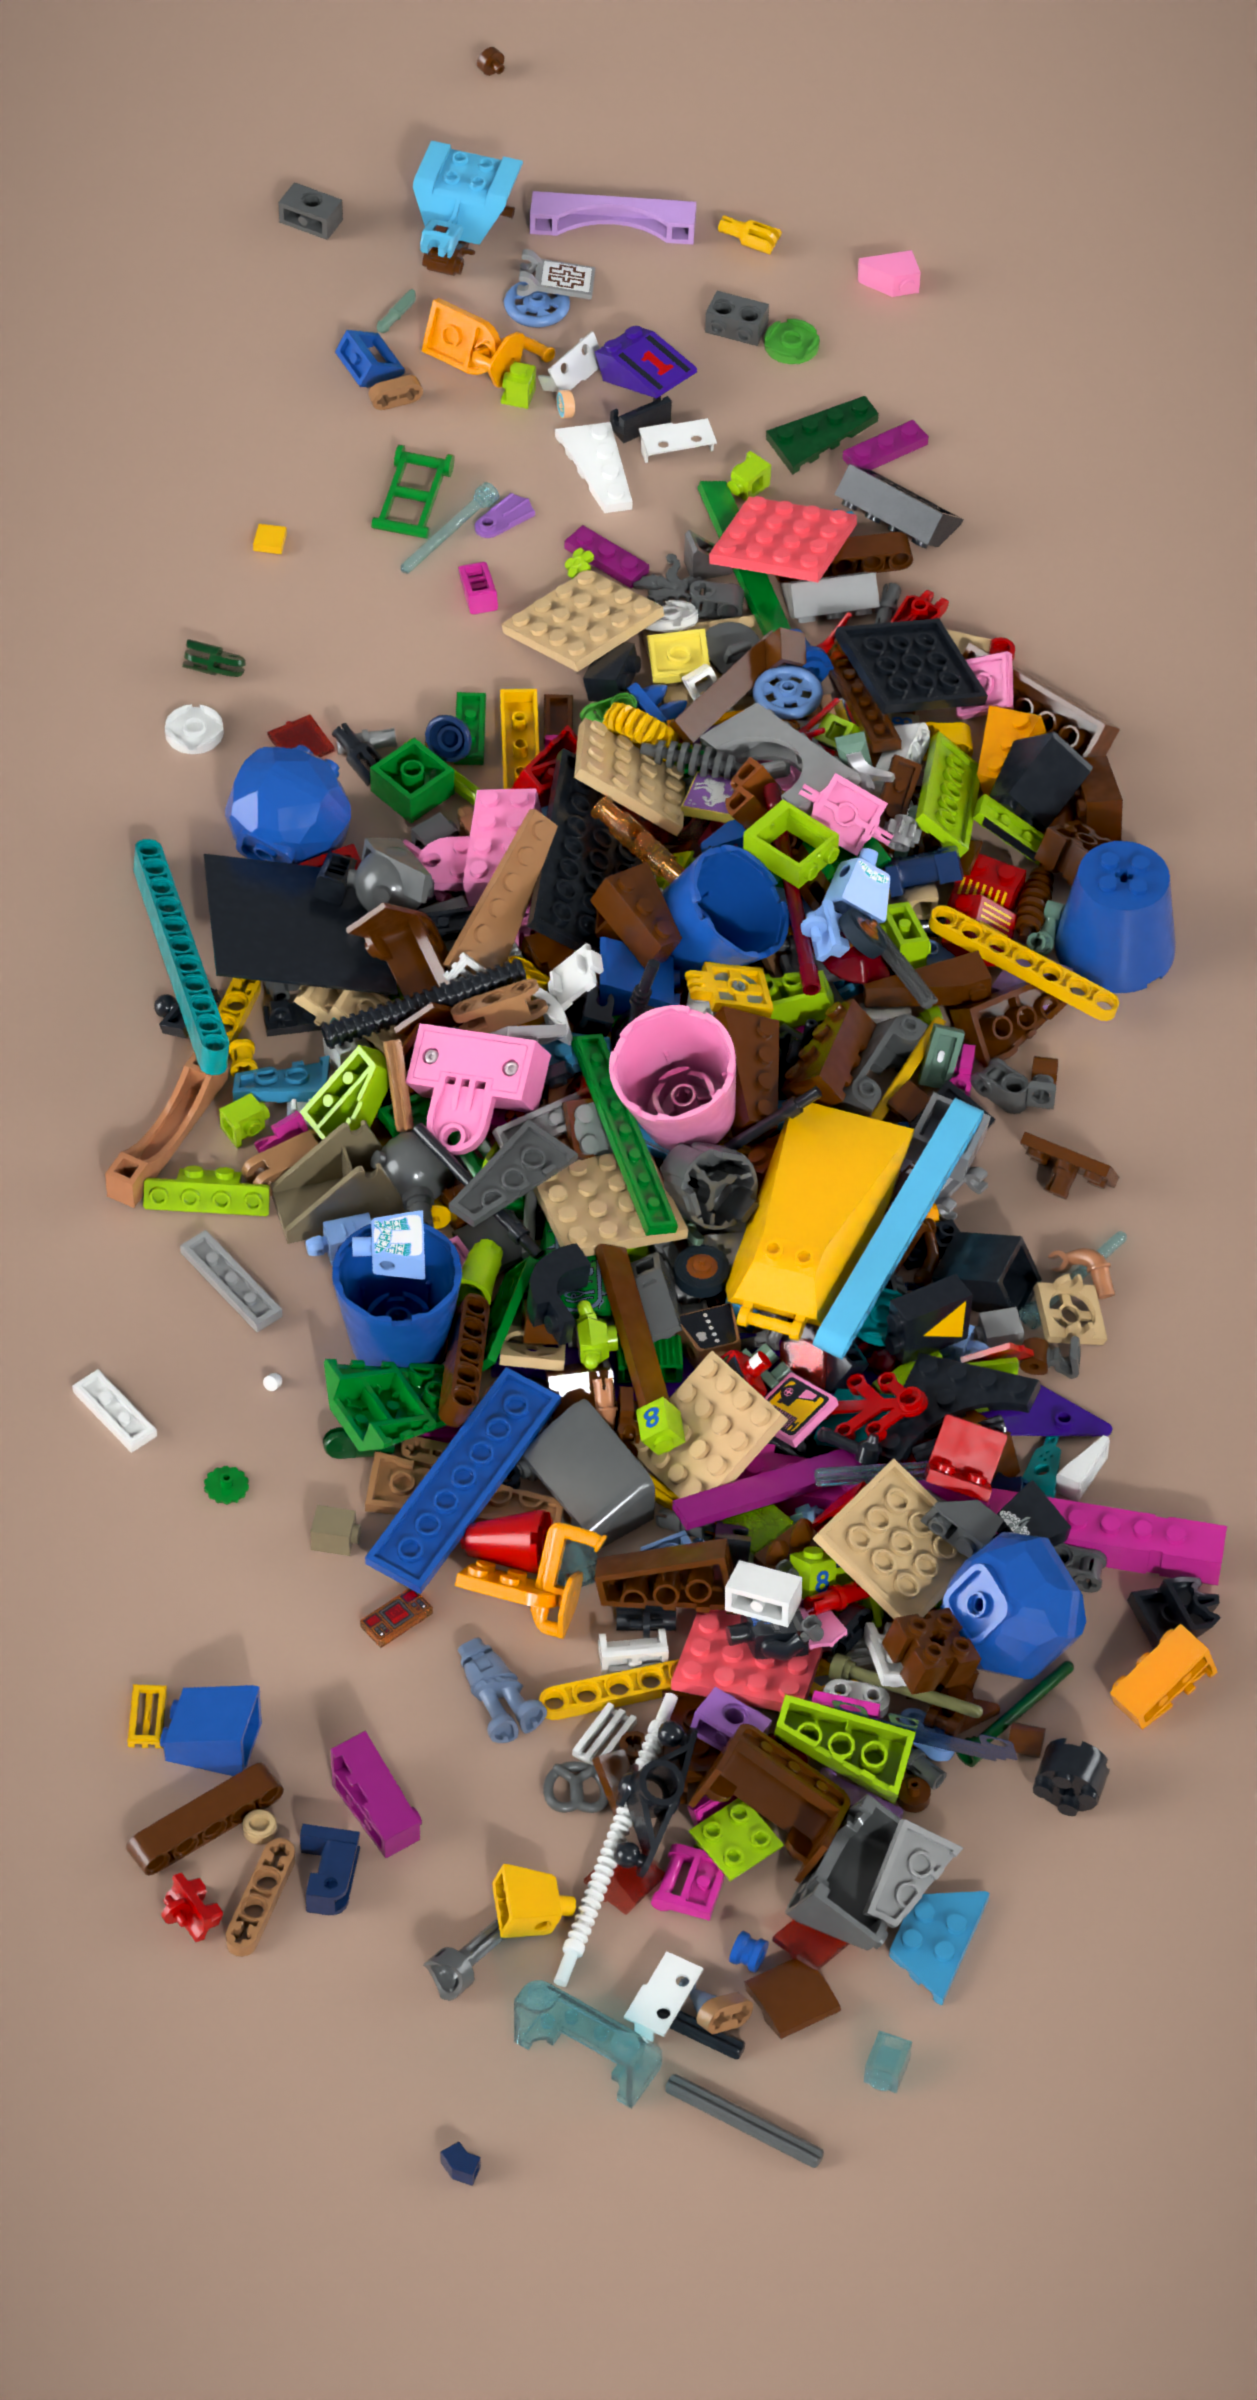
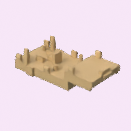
M304 985L299 987L301 991L293 1001L316 1016L314 1023L318 1026L323 1021L329 1024L333 1017L340 1021L342 1016L349 1018L351 1013L358 1015L360 1010L367 1012L369 1007L376 1009L378 1004L385 1006L387 1001L393 1003L392 1000L383 994ZM390 1026L388 1031L381 1029L379 1034L372 1032L370 1037L363 1035L364 1038L375 1044L374 1047L383 1052L384 1057L383 1044L385 1041L399 1039L403 1045L408 1036L396 1034L393 1026Z

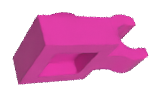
M963 1044L962 1054L958 1056L953 1073L958 1075L949 1081L956 1087L963 1089L965 1094L970 1097L976 1045Z
M295 1111L270 1126L274 1135L263 1137L256 1141L254 1145L258 1153H261L308 1131L309 1128L301 1113Z

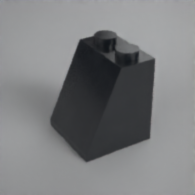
M1056 732L1015 740L989 796L1035 829H1047L1090 774L1093 767Z
M955 1232L932 1275L934 1283L956 1274L973 1294L971 1310L982 1313L1016 1307L1020 1320L1035 1295L1034 1286L1037 1282L1042 1281L1022 1236Z

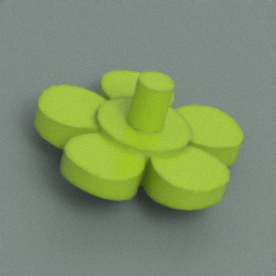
M579 548L574 551V558H568L565 563L568 576L573 579L580 572L591 570V566L588 563L594 559V554L591 551Z

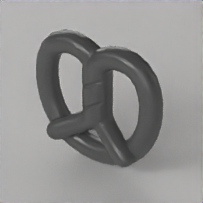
M577 1761L555 1764L545 1778L543 1785L545 1801L549 1807L557 1812L567 1813L578 1809L587 1813H596L608 1805L606 1794L594 1764L591 1765ZM559 1776L563 1777L570 1784V1802H560L554 1796V1783ZM591 1776L596 1780L600 1789L599 1800L593 1803L584 1801L583 1782Z

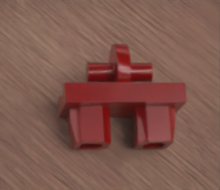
M182 1872L175 1874L172 1877L174 1881L173 1886L163 1899L166 1907L163 1909L161 1917L167 1924L177 1922L180 1927H185L195 1942L205 1939L208 1929L220 1924L223 1911L218 1903L203 1904L202 1900H204L207 1891L205 1884L200 1878L187 1880Z

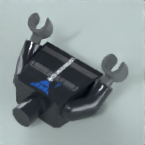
M787 1559L780 1561L776 1566L775 1570L799 1576V1572ZM798 1608L788 1627L741 1615L740 1624L726 1627V1636L730 1646L747 1643L753 1657L756 1659L772 1658L788 1661L794 1656L808 1655L809 1640L811 1639L813 1642L820 1641L824 1636V1631L821 1628L822 1622L816 1615H809L803 1619Z

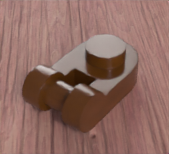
M965 1685L944 1688L941 1691L942 1694L970 1703L974 1702L973 1692ZM933 1705L927 1711L923 1725L932 1729L936 1726L945 1730L946 1735L956 1737L968 1716Z

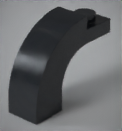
M577 1243L560 1247L546 1254L536 1264L531 1274L527 1298L529 1320L533 1327L544 1324L546 1331L553 1335L559 1346L571 1343L575 1322L574 1317L560 1296L567 1292L587 1287L591 1263Z

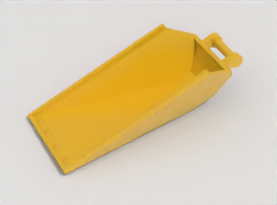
M811 1103L803 1108L804 1112L795 1118L789 1117L785 1120L756 1200L759 1206L750 1216L726 1282L728 1302L742 1305L738 1313L737 1325L743 1327L752 1325L789 1335V1339L796 1341L801 1339L806 1323L821 1326L884 1219L913 1137L914 1129ZM757 1309L795 1320L791 1323L753 1313V1310Z

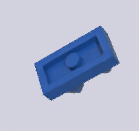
M635 682L627 688L629 694L636 698L638 709L665 724L667 720L675 719L682 713L687 705V700H677L657 707L666 694L667 685L654 684L642 689Z

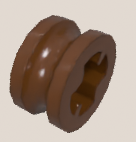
M639 1731L626 1732L622 1735L619 1742V1750H625L630 1765L635 1763V1760L640 1757L638 1755L639 1751L636 1748L634 1752L629 1751L628 1745L634 1747V1744L640 1745V1750H643L642 1743L646 1742L645 1734Z

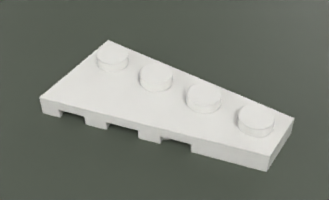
M611 422L555 429V438L559 444L562 443L566 455L577 466V472L588 483L590 492L603 512L632 510V498Z

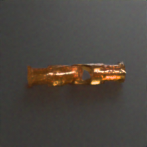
M610 796L603 797L594 806L591 816L594 819H600L609 828V832L633 855L637 856L642 863L648 862L651 871L657 877H663L670 884L685 870L676 862V857L659 841L654 839L629 813H623L616 807Z

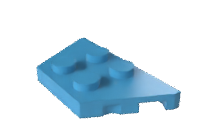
M989 1892L922 1894L919 1902L903 1919L892 1943L889 1957L899 1967L906 1969L909 1976L918 1985L922 1983L933 1994V2000L939 2005H943L988 1903Z

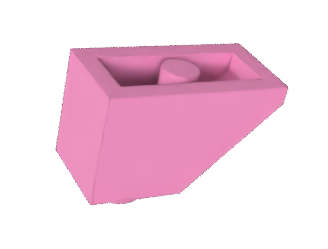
M912 250L859 258L857 277L859 283L891 297L919 293L921 272Z

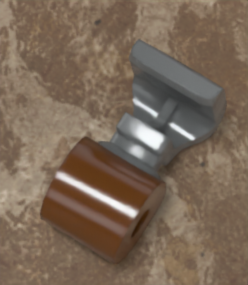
M1033 1057L1026 1106L1054 1110L1058 1072L1057 1058Z
M1073 1336L1071 1338L1069 1356L1067 1357L1061 1355L1060 1347L1050 1349L1049 1343L1042 1338H1028L1022 1343V1345L1032 1349L1034 1352V1356L1020 1360V1368L1025 1373L1045 1375L1048 1373V1368L1054 1366L1058 1373L1070 1379L1078 1377L1081 1358L1079 1337Z

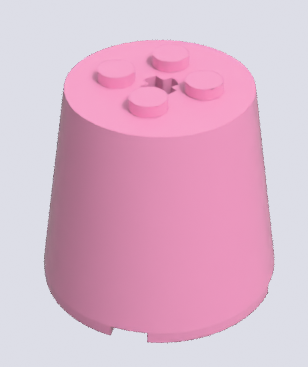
M669 1005L641 1014L622 1030L620 1039L610 1055V1079L618 1098L655 1143L669 1151L680 1143L692 1145L693 1142L717 1144L731 1128L736 1110V1054L732 1039L725 1027L707 1012L704 1014L684 1005Z

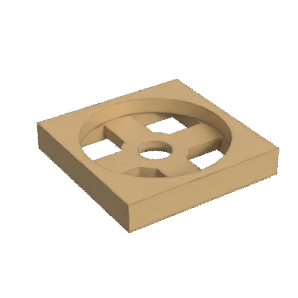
M510 1326L500 1351V1365L564 1371L566 1344L560 1346L557 1344L558 1348L533 1343H507L508 1340L523 1341L520 1326Z

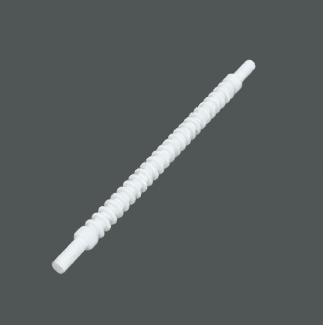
M673 1693L665 1694L656 1719L652 1720L649 1724V1734L645 1735L646 1742L642 1743L643 1750H640L638 1753L640 1758L635 1760V1764L639 1765L638 1771L649 1762L658 1759L657 1755L661 1753L660 1747L663 1744L658 1739V1729L662 1723L669 1721L678 1700V1697ZM626 1803L623 1808L618 1807L616 1809L618 1815L613 1817L615 1823L610 1825L611 1831L607 1833L608 1839L604 1841L605 1847L600 1850L602 1856L597 1858L599 1864L594 1866L595 1872L591 1874L592 1880L588 1882L589 1889L584 1891L586 1897L581 1899L582 1905L578 1907L580 1914L575 1915L576 1922L571 1924L573 1930L568 1932L569 1938L564 1942L562 1948L564 1956L554 1979V1983L558 1986H567L577 1958L583 1956L584 1944L588 1942L587 1935L591 1934L590 1927L594 1926V1918L598 1916L596 1910L601 1908L600 1902L604 1900L603 1894L608 1891L606 1885L611 1883L609 1877L614 1875L613 1869L617 1867L614 1859L615 1848L621 1842L627 1841L625 1836L630 1834L629 1828L633 1826Z

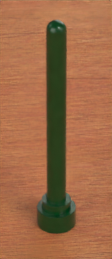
M1064 1661L980 1735L997 1738L1012 1725V1722L1018 1720L1074 1670L1073 1663ZM979 1736L965 1738V1740L981 1743ZM986 1739V1740H987L989 1743H991V1742H992L993 1740H995V1739ZM956 1752L958 1758L969 1767H974L983 1759Z

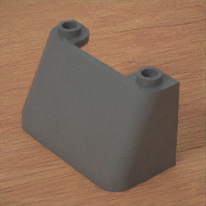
M903 1014L877 1023L867 1048L858 1054L862 1058L859 1066L850 1071V1074L854 1077L851 1085L843 1087V1091L846 1094L844 1101L829 1107L869 1117L882 1094L879 1085L867 1077L866 1074L869 1070H872L876 1074L881 1075L887 1068H895V1071L899 1073L928 1025L909 1014Z
M586 1399L571 1405L537 1435L515 1465L520 1470L521 1478H527L531 1482L537 1479L542 1481L571 1517V1525L591 1530L602 1536L606 1535L607 1539L601 1548L654 1519L655 1486L650 1475ZM574 1541L577 1546L582 1545L589 1555L595 1552L593 1547Z
M869 1794L851 1806L829 1848L799 1884L785 1910V1914L800 1924L868 1951L873 1947L875 1949L881 1947L889 1935L886 1931L888 1923L882 1919L876 1921L862 1913L898 1823L902 1819Z

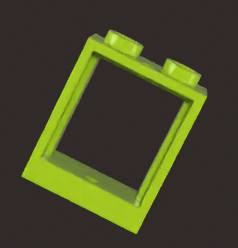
M784 799L744 831L743 849L758 858L770 871L798 889L807 881H812L820 870L827 864H832L839 855V834ZM786 830L816 848L800 863L770 845Z

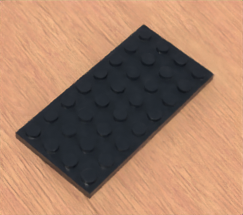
M563 748L557 754L546 815L558 827L534 885L527 927L574 951H577L587 943L591 945V950L600 954V939L596 938V908L590 900L597 891V888L609 875L617 874L645 862H648L654 874L660 830H658V825L654 826V823L649 820L644 822L638 820L640 816L636 815L637 813L574 778L576 754Z

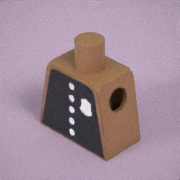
M731 1303L680 1315L682 1331L677 1332L674 1336L677 1334L681 1336L682 1352L694 1369L711 1350L719 1357L730 1350H741V1339Z

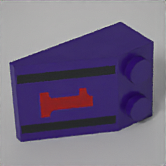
M640 326L629 327L625 330V333L616 339L607 341L603 347L595 351L603 381L654 398L660 397L698 372L696 366L658 334Z

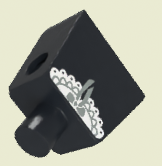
M1032 1480L997 1513L1004 1521L997 1530V1534L991 1540L1002 1532H1013L1048 1538L1053 1547L1068 1539L1071 1526Z

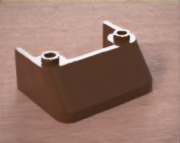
M383 902L346 928L348 934L364 937L366 941L365 948L373 958L377 957L387 962L403 997L405 995L411 997L413 992L420 994L422 989L425 988L429 991L431 986L434 985L438 988L440 983L443 982L446 985L449 984V981L443 976L446 971H451L443 965L449 954L434 922L424 912ZM431 1002L393 1029L396 1034L409 1036L416 1024L421 1023L450 1028L461 1023L454 1021L450 1012L453 1007Z
M741 1724L704 1775L688 1803L689 1806L694 1808L704 1794L709 1799L719 1802H727L732 1795H735L787 1832L784 1843L788 1854L803 1863L794 1879L800 1884L829 1848L850 1807L851 1801L848 1794L841 1787L761 1730L750 1724Z

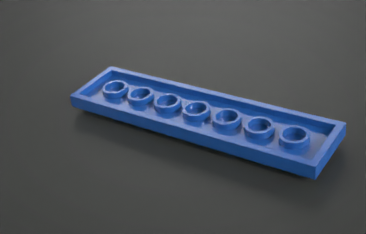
M506 1367L365 1557V1564L421 1594L466 1533V1528L476 1520L520 1460L530 1443L561 1404V1396Z

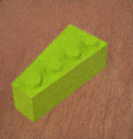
M823 970L818 971L821 991L815 995L803 993L799 972L785 973L780 978H773L769 974H765L774 1008L770 1018L779 1020V1027L783 1023L792 1028L805 1025L807 1019L825 1020L827 1009L834 1004V994Z
M785 1694L774 1736L895 1805L916 1732Z

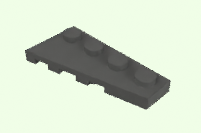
M528 1119L449 1203V1210L472 1227H475L578 1160V1153Z

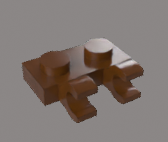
M620 1386L617 1401L619 1410L616 1411L614 1432L637 1459L638 1449L630 1442L635 1441V1444H639L641 1440L638 1423L634 1421L637 1420L636 1410L639 1409L638 1402L634 1400L633 1387Z

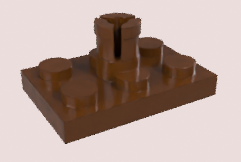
M1024 1132L1020 1144L1026 1150L1025 1154L1031 1157L1030 1160L1043 1166H1048L1049 1162L1054 1164L1051 1176L1043 1189L1048 1193H1053L1054 1196L1067 1199L1068 1192L1077 1173L1083 1175V1178L1088 1180L1087 1183L1100 1189H1105L1106 1185L1115 1188L1119 1176L1107 1164L1027 1132Z

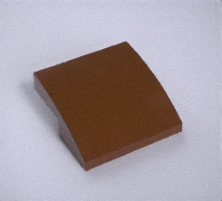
M805 1953L744 1981L746 1992L763 2010L765 2022L780 2039L841 2011V2006L834 1993Z

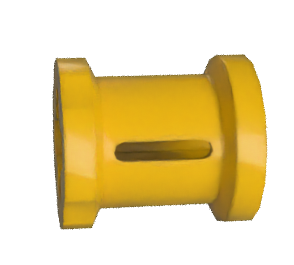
M236 1039L229 1044V1056L232 1058L230 1073L233 1077H235V1073L258 1069L257 1063L253 1058L255 1054V1044L249 1039Z

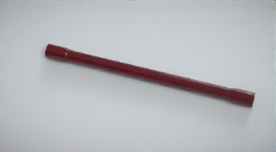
M769 783L764 786L763 794L766 809L770 811L782 801V791L777 783ZM786 830L774 840L776 849L794 860L789 834ZM782 878L800 966L799 974L803 993L815 995L821 991L818 969L814 962L810 938L804 936L800 928L801 923L806 919L800 888L798 889Z

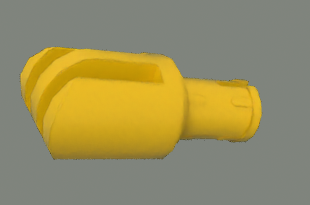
M726 215L722 216L723 220H720L718 232L739 238L741 245L769 255L782 234L780 229L751 219L742 222Z

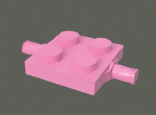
M837 773L834 774L828 786L821 792L804 783L802 788L812 795L802 789L798 795L814 803L810 816L839 834V846L858 856L864 844L872 837L886 846L889 845L891 841L882 837L881 834L892 840L894 835L879 827L880 816L888 803Z

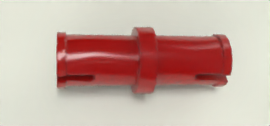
M855 1581L844 1585L834 1584L829 1586L827 1591L805 1597L804 1608L806 1612L814 1609L808 1615L817 1616L833 1609L836 1611L843 1610L847 1607V1604L867 1599L870 1595Z

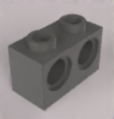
M716 291L706 311L705 333L758 346L768 326L769 304Z

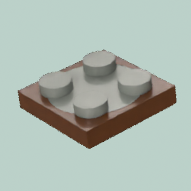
M593 1099L563 1102L569 1148L578 1153V1159L584 1160L594 1156L612 1154L613 1150Z

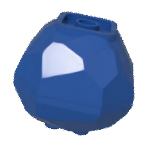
M297 745L296 748L292 749L285 747H263L250 755L244 761L235 778L225 808V817L233 838L237 843V851L247 859L299 864L341 848L346 840L351 820V805L341 783L337 779L340 775L338 764L329 759L323 760L303 745Z
M1013 1532L1000 1533L962 1563L950 1578L940 1609L949 1608L963 1627L959 1631V1635L966 1639L969 1638L977 1650L981 1661L976 1669L1022 1679H1033L1083 1634L1086 1624L1083 1595L1050 1540L1045 1537Z

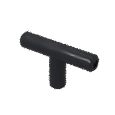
M807 1019L803 1033L783 1023L779 1027V1033L788 1032L808 1045L813 1038L812 1033L818 1026V1022L815 1019Z

